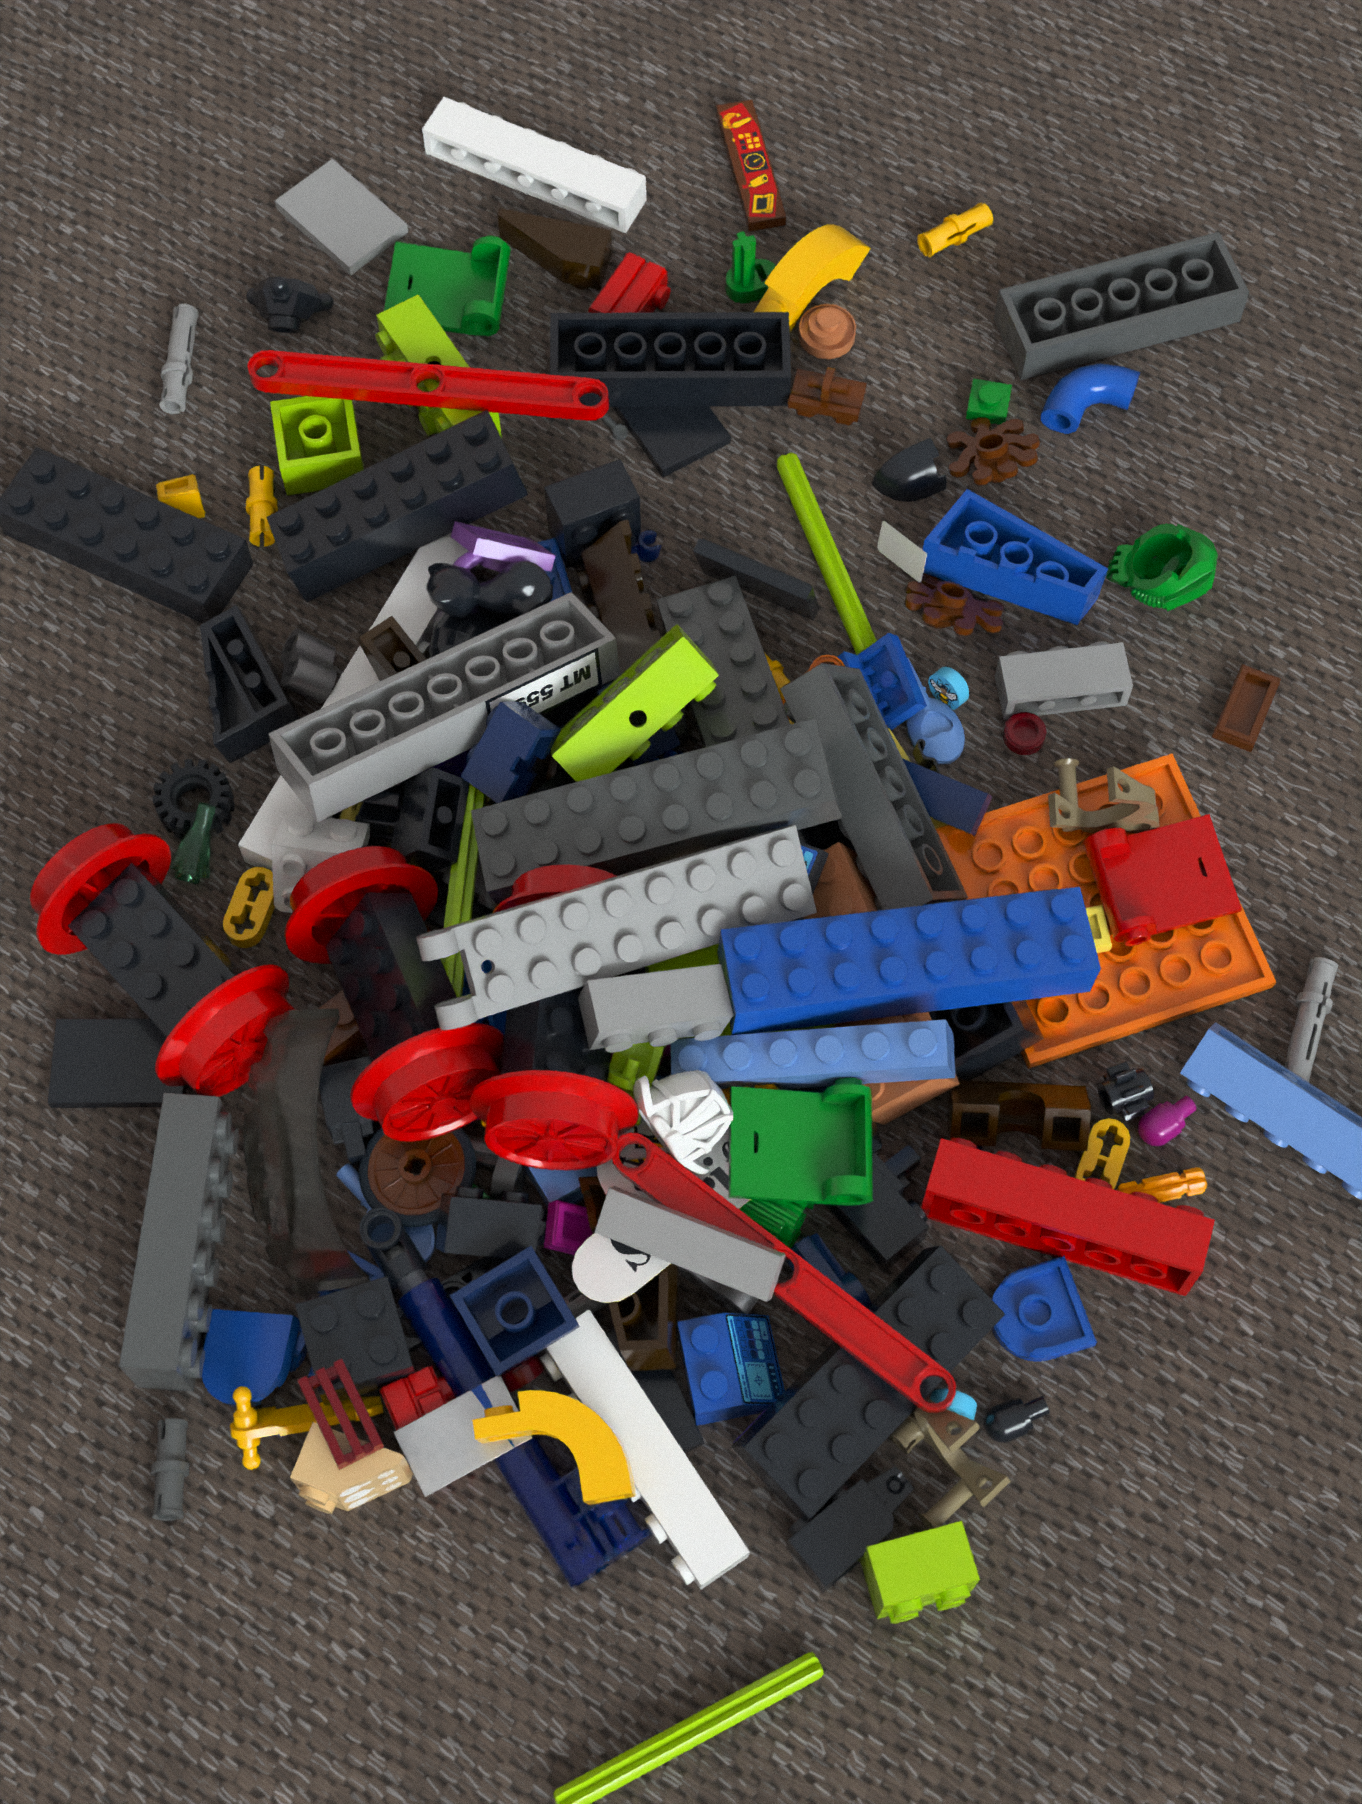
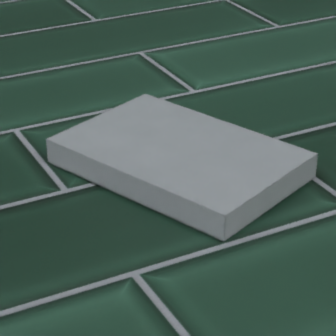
M334 159L329 160L275 200L276 209L350 275H353L408 233L407 223Z

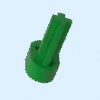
M744 231L737 233L736 240L732 241V267L727 272L725 288L726 294L731 300L742 304L762 299L769 286L761 282L758 275H761L763 279H767L776 267L770 260L755 259L756 239L754 235L746 237Z

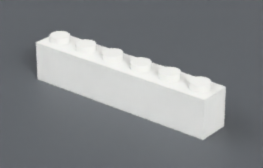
M443 97L422 128L426 154L624 233L628 231L646 202V176L639 174L637 171L608 162L598 155H591L575 149L565 142L552 140L536 133L532 129L519 127L504 121L499 116L486 114L471 108L463 102H456Z
M587 1310L575 1318L580 1327L543 1349L546 1354L540 1357V1360L554 1382L560 1378L564 1380L571 1391L568 1397L581 1402L598 1414L619 1438L627 1453L634 1478L636 1497H631V1501L634 1503L639 1498L642 1500L650 1512V1515L644 1518L652 1534L659 1543L667 1539L678 1555L671 1560L678 1574L686 1585L695 1581L701 1590L748 1558L750 1551L591 1311Z

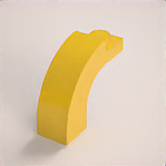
M825 225L813 230L797 242L770 273L764 282L769 288L754 312H789V332H791L812 298L826 284L835 279L850 281L871 248L837 225Z
M543 1390L518 1391L520 1411L514 1412L512 1405L497 1406L485 1409L484 1418L472 1420L475 1440L482 1444L529 1435H546L565 1443L576 1459L583 1502L588 1505L636 1497L631 1464L621 1441L598 1414L571 1397Z

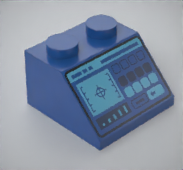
M719 1313L677 1322L678 1340L694 1420L697 1426L762 1413L785 1392L769 1315Z

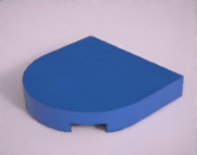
M1065 1256L1014 1271L1006 1276L999 1284L1000 1286L996 1288L992 1300L1005 1315L992 1328V1331L998 1342L1014 1356L1028 1361H1047L1094 1347L1097 1344Z
M212 1309L209 1332H207L203 1347L205 1359L202 1380L208 1392L217 1400L237 1408L236 1402L233 1399V1392L237 1387L246 1386L252 1393L251 1407L261 1404V1400L273 1392L276 1387L280 1388L288 1376L300 1326L299 1318L294 1315Z

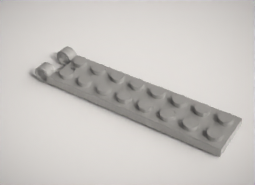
M786 825L443 929L430 931L417 936L416 940L422 961L441 959L460 951L471 994L453 998L434 1006L440 1029L451 1030L472 1024L478 1019L585 986L587 980L614 977L718 944L721 929L788 922L816 913L817 910L796 825ZM485 960H489L492 964V969L488 973H484L481 969V965Z

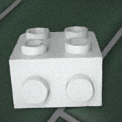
M284 812L271 844L275 908L282 912L293 913L290 907V896L298 881L313 867L332 856L348 850L367 847L370 838V824L334 818H326L317 822L312 815Z

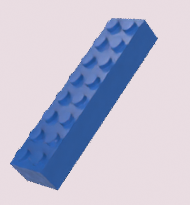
M1080 887L721 929L717 951L718 962L722 966L734 1014L730 1020L732 1035L763 1033L1085 993L1091 991L1101 970Z

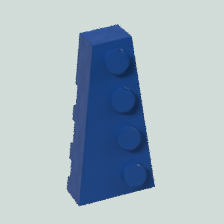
M966 489L926 537L922 548L927 553L923 573L945 581L955 582L963 587L1075 625L1080 623L1097 601L1108 572V568L968 489Z

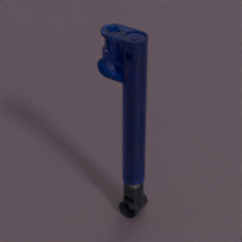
M377 1207L369 1210L360 1222L359 1232L361 1238L383 1275L388 1277L391 1288H399L403 1297L399 1300L398 1304L405 1316L411 1319L413 1329L442 1377L449 1385L453 1395L457 1398L471 1390L485 1409L492 1408L493 1406L481 1384L496 1377V1374L453 1301L447 1298L445 1288L438 1278L429 1279L425 1271L428 1265L402 1225L399 1217L387 1208ZM387 1223L394 1226V1233L388 1241L375 1242L371 1239V1234L378 1225ZM531 1435L532 1439L517 1447L513 1445L511 1439H507L513 1446V1449L495 1458L494 1462L571 1588L584 1583L652 1537L653 1533L650 1528L642 1530L627 1507L628 1498L591 1505L583 1502L578 1467L560 1477L535 1435ZM614 1518L618 1519L619 1523L621 1524L622 1528L627 1534L626 1536L622 1535L621 1531L619 1530V1528L613 1520Z

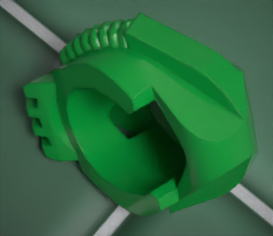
M1167 523L1160 524L1136 539L1134 545L1122 544L1117 546L1112 559L1109 560L1106 579L1130 590L1131 596L1144 605L1167 609L1168 612L1201 597L1212 589L1218 554L1212 541L1205 535L1178 523L1177 526Z

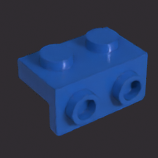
M887 633L858 655L846 651L838 655V658L842 660L846 667L861 670L879 711L891 731L927 706L897 635Z

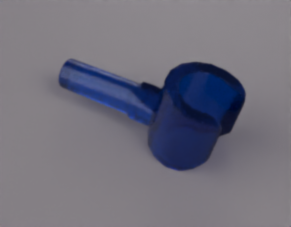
M653 530L642 532L637 545L631 547V554L637 553L638 558L644 562L656 560L662 545L654 547L647 545H651L656 541L657 533Z

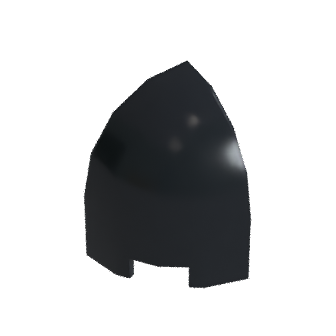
M932 439L923 440L895 454L875 474L872 485L882 495L896 501L906 502L925 499L947 489L946 475L939 474L933 458L940 455Z

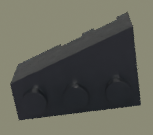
M237 605L200 625L205 673L208 675L210 696H208L209 708L213 713L215 731L212 732L213 743L229 763L269 743L268 733L301 718L285 687L281 686V679L254 628Z

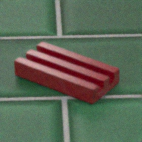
M342 1358L333 1362L334 1366L326 1370L323 1367L315 1371L316 1375L309 1378L304 1376L297 1380L339 1470L384 1448L381 1438ZM337 1377L340 1378L370 1441L364 1445H361L331 1383V1380ZM322 1386L352 1451L344 1455L313 1389Z

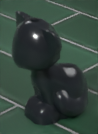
M530 561L512 562L503 568L496 577L479 583L475 575L464 567L448 563H435L428 567L430 577L426 589L431 602L440 610L456 619L464 618L477 605L493 613L510 615L517 618L551 602L553 598V586L550 584L547 573L540 566Z

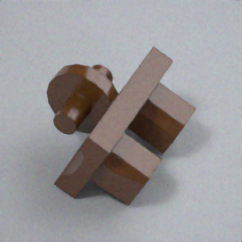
M827 367L825 374L797 369L793 388L788 399V408L796 409L797 415L812 417L813 415L820 414L832 417L836 423L851 425L853 421L858 422L867 383L835 377L836 368Z

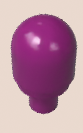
M1184 1096L1175 1104H1171L1168 1101L1163 1104L1159 1103L1140 1118L1138 1123L1140 1138L1151 1146H1162L1182 1132V1129L1186 1126L1184 1119L1197 1110L1195 1103L1188 1096Z

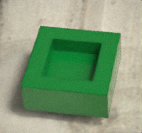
M973 378L966 419L988 418L992 424L1000 425L1006 421L1012 385Z

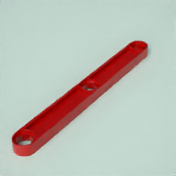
M275 350L259 351L247 363L251 383L257 390L267 393L471 411L488 410V412L585 421L600 419L609 409L608 388L603 382L594 378ZM265 365H273L278 368L277 372L271 377L264 378L256 374ZM425 379H433L439 382V386L430 392L421 391L417 388L418 384ZM587 393H594L601 397V401L594 406H586L579 400Z
M627 1133L618 1138L617 1151L612 1160L617 1171L658 1204L786 1254L785 1259L789 1260L794 1266V1274L787 1282L776 1284L773 1293L775 1296L920 1409L928 1413H940L952 1405L956 1395V1384L953 1376L940 1364L648 1138L639 1133ZM630 1144H638L646 1150V1159L640 1166L635 1168L627 1167L620 1161L622 1150ZM931 1376L943 1379L948 1387L947 1397L939 1403L925 1401L919 1391L922 1381Z

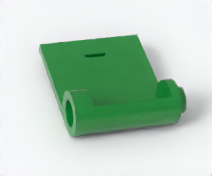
M493 235L475 240L471 253L395 242L384 311L419 294L444 331L480 336L496 334L500 328L511 253L509 245L501 238Z
M840 1078L835 1080L834 1085L826 1088L823 1093L731 1086L729 1105L733 1111V1120L729 1125L728 1198L831 1205H862L873 1201L872 1090L862 1085V1080L857 1078ZM754 1134L756 1135V1138H757V1152H756V1153H755V1138H754Z

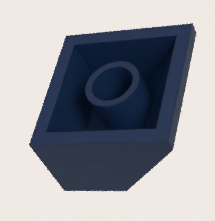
M529 1246L450 1295L497 1377L510 1371L580 1327L532 1246Z

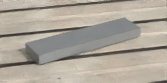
M616 1186L608 1189L595 1233L766 1302L772 1299L786 1256L782 1252Z

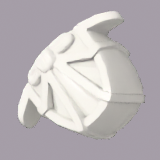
M700 1070L673 1074L661 1080L655 1079L651 1083L652 1086L650 1088L646 1076L637 1079L633 1087L634 1100L637 1103L639 1114L652 1133L677 1162L695 1173L706 1175L711 1169L696 1159L712 1150L711 1148L722 1138L733 1120V1111L722 1090L710 1078L707 1072Z

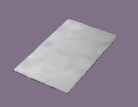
M496 1376L393 1432L425 1497L532 1439V1436L529 1435L483 1444L475 1440L472 1420L484 1418L485 1409L512 1405L513 1411L518 1412L501 1376Z

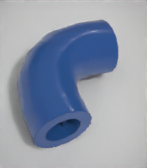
M1101 363L1076 368L1059 379L1049 394L1040 415L1042 423L1051 430L1068 434L1078 429L1085 409L1093 404H1109L1128 410L1140 372L1122 366Z

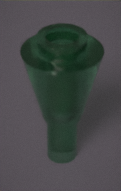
M199 802L193 826L188 830L170 862L169 868L175 870L174 877L176 879L199 884L200 878H210L211 834L209 831L216 806Z

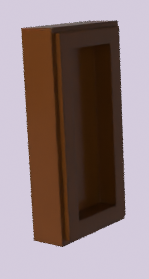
M1241 664L1212 738L1252 752L1281 678Z

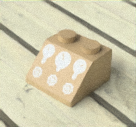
M313 1422L290 1479L300 1490L298 1495L307 1499L306 1505L332 1514L335 1507L350 1511L409 1483L413 1472L404 1455L386 1448H382L339 1470L318 1424ZM332 1429L343 1455L352 1451L345 1434ZM359 1439L361 1445L368 1443L367 1441Z

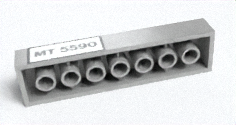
M570 592L268 733L277 770L315 820L320 822L471 749L475 744L479 743L487 728L486 720L488 715L500 702H523L542 715L620 676L617 641L614 635Z

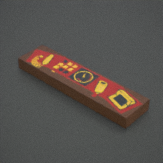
M753 100L716 105V117L748 231L786 225L785 210Z

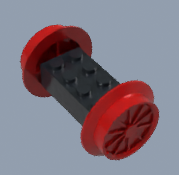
M119 823L104 824L92 828L62 847L43 867L32 886L30 905L39 915L36 927L39 944L47 952L57 955L72 954L89 949L165 1034L167 1039L160 1049L155 1065L156 1075L163 1084L174 1087L189 1084L198 1095L220 1097L234 1091L254 1078L281 1052L277 1040L297 1025V1011L286 1000L289 990L288 974L280 966L271 964L257 966L241 972L162 886L169 870L171 851L168 844L161 837L154 834L135 835L127 826Z
M368 846L332 856L313 867L298 881L290 896V907L293 913L286 924L284 937L288 949L297 958L311 963L333 964L343 988L344 996L348 1000L358 1024L359 1032L363 1036L373 1062L362 1071L351 1089L350 1099L354 1110L364 1118L379 1121L385 1135L393 1140L404 1142L422 1141L453 1132L478 1118L470 1108V1094L475 1086L482 1081L500 1075L499 1068L502 1061L504 1034L491 1025L472 1023L451 1030L440 1029L434 1006L457 998L441 960L422 961L416 940L417 936L428 932L424 921L436 904L438 898L437 884L428 871L408 864L404 855L399 851L383 846Z
M566 864L539 867L517 878L512 887V896L499 903L492 914L616 877V875L601 869L581 865ZM584 986L507 1010L500 1075L482 1081L475 1086L470 1094L471 1110L481 1121L486 1123L485 1144L493 1153L508 1161L547 1170H579L596 1167L608 1162L615 1156L618 1136L629 1131L638 1121L639 1109L635 1100L625 1091L607 1081L611 1053L606 1052L605 1048L589 1049L578 1001Z

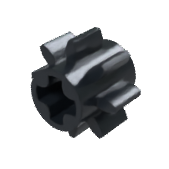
M1126 1061L1106 1068L1107 1074L1103 1075L1105 1081L1099 1083L1097 1088L1099 1098L1107 1113L1110 1115L1122 1113L1124 1121L1144 1115V1109L1149 1108L1147 1101L1154 1098L1153 1086L1147 1073L1142 1068L1130 1070Z

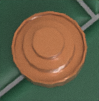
M821 304L807 310L800 319L798 338L801 346L812 356L821 359L838 358L849 352L855 343V320L846 309L838 305Z

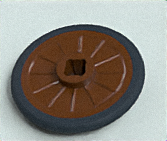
M381 1127L365 1147L367 1157L362 1158L359 1165L361 1191L371 1209L378 1207L392 1210L399 1217L402 1225L406 1227H420L438 1222L442 1193L455 1194L456 1186L472 1187L476 1173L474 1148L462 1128L427 1140L404 1142L389 1138ZM420 1162L423 1164V1169L420 1171L421 1174L415 1176L411 1173L412 1169L415 1167L414 1164Z

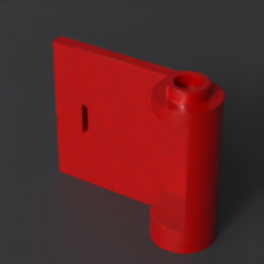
M1210 814L1128 836L1123 828L1105 829L1092 834L1083 842L1113 938L1117 942H1124L1125 946H1136L1147 942L1151 935L1238 913L1242 910Z

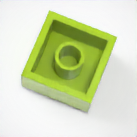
M303 396L270 402L279 468L287 496L323 490L364 470L352 400Z
M962 1521L868 1546L861 1560V1566L876 1617L880 1619L889 1616L891 1624L916 1618L919 1616L918 1611L923 1610V1606L934 1603L938 1611L963 1605L966 1603L965 1598L971 1596V1591L980 1580Z

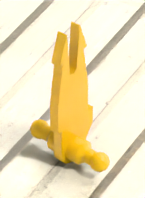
M246 1386L237 1387L233 1392V1399L236 1402L237 1409L233 1413L234 1421L230 1424V1434L232 1438L236 1439L237 1446L243 1449V1466L248 1470H254L260 1465L261 1458L257 1452V1446L261 1442V1437L278 1434L284 1436L309 1431L312 1423L317 1422L308 1404L276 1409L275 1406L255 1409L251 1407V1390ZM380 1396L361 1397L370 1417L383 1413ZM350 1399L341 1401L349 1420L360 1421ZM319 1402L329 1425L340 1424L331 1405L325 1406L323 1402Z

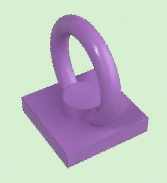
M457 521L454 522L451 538L466 548L468 552L460 556L453 565L471 570L480 564L483 567L501 572L503 568L512 562L530 561L545 571H552L555 555L531 538Z

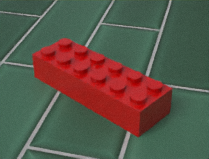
M941 1138L921 1206L928 1219L1056 1258L1065 1256L1066 1261L1182 1296L1188 1294L1203 1272L1215 1222L1214 1219L1204 1217V1213L1201 1210L1191 1206L1179 1205L1176 1208L1158 1203L1156 1197L1144 1192H1131L1130 1194L1112 1189V1185L1106 1181L1096 1178H1087L1083 1181L1067 1176L1065 1170L1053 1165L1036 1167L1023 1163L1019 1156L1005 1151H997L995 1154L977 1149L976 1144L962 1138H951L950 1141Z

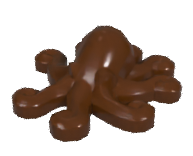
M977 418L971 422V430L976 433L975 437L969 436L962 431H955L949 434L946 439L949 448H964L958 461L949 464L950 475L956 478L964 477L968 474L970 466L974 462L976 470L973 472L972 478L977 485H986L989 482L994 484L1002 483L1006 479L1017 475V463L1022 467H1030L1038 461L1035 449L1040 445V438L1034 433L1021 436L1020 434L1024 432V425L1020 419L1008 420L991 430L990 419Z
M923 573L920 583L912 581L907 584L905 607L910 611L923 609L921 617L929 627L942 629L953 626L954 632L961 636L970 635L974 630L975 624L980 625L989 633H997L1002 629L1003 621L999 617L1004 611V606L996 600H989L986 603L973 599V595L966 587L951 581H937V577Z

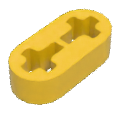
M265 867L250 868L242 874L224 916L223 927L228 940L239 948L255 946L265 934L275 908L273 872ZM261 881H265L268 891L261 890L256 901L253 902L254 895L250 886H258ZM248 912H250L249 919L254 928L245 929L242 934H239L235 924H243Z
M1107 1118L1094 1124L1089 1133L1087 1151L1082 1152L1074 1178L1085 1181L1083 1176L1090 1177L1096 1165L1104 1168L1101 1180L1108 1182L1112 1185V1189H1115L1131 1138L1129 1130L1123 1123L1116 1119ZM1106 1132H1112L1115 1134L1114 1141L1120 1144V1146L1113 1145L1108 1157L1100 1154L1103 1140L1097 1138V1136L1104 1137Z

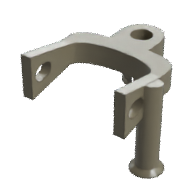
M1064 758L1054 762V766L1058 768L1060 795L1055 792L1048 795L1050 827L1062 828L1063 832L1082 830L1094 834L1110 828H1123L1130 833H1140L1160 826L1155 790L1152 787L1139 783L1112 766L1107 769L1109 802H1118L1119 804L1102 810L1084 811L1078 807L1076 767L1080 762L1073 758ZM1118 783L1122 786L1123 791L1119 789Z
M931 1399L926 1400L929 1403H935ZM916 1407L889 1438L906 1455L921 1440L925 1441L933 1447L938 1457L951 1472L961 1479L925 1514L918 1513L921 1521L930 1530L940 1527L972 1495L984 1508L1010 1483L1007 1475L970 1460L960 1447L980 1429L976 1421L948 1409L940 1413H928ZM959 1427L962 1429L957 1435H951L950 1433L953 1428ZM987 1481L992 1482L991 1487L987 1489L981 1488Z

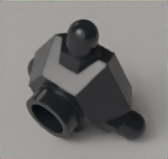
M282 276L268 277L260 281L256 288L249 289L246 294L247 301L257 307L260 316L269 319L268 329L279 333H299L300 323L309 320L312 314L330 310L334 304L330 294L318 293L314 285Z

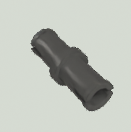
M168 1418L165 1421L159 1420L157 1422L156 1462L151 1464V1476L155 1477L152 1518L161 1521H174L184 1518V1477H187L190 1471V1464L185 1462L188 1421Z

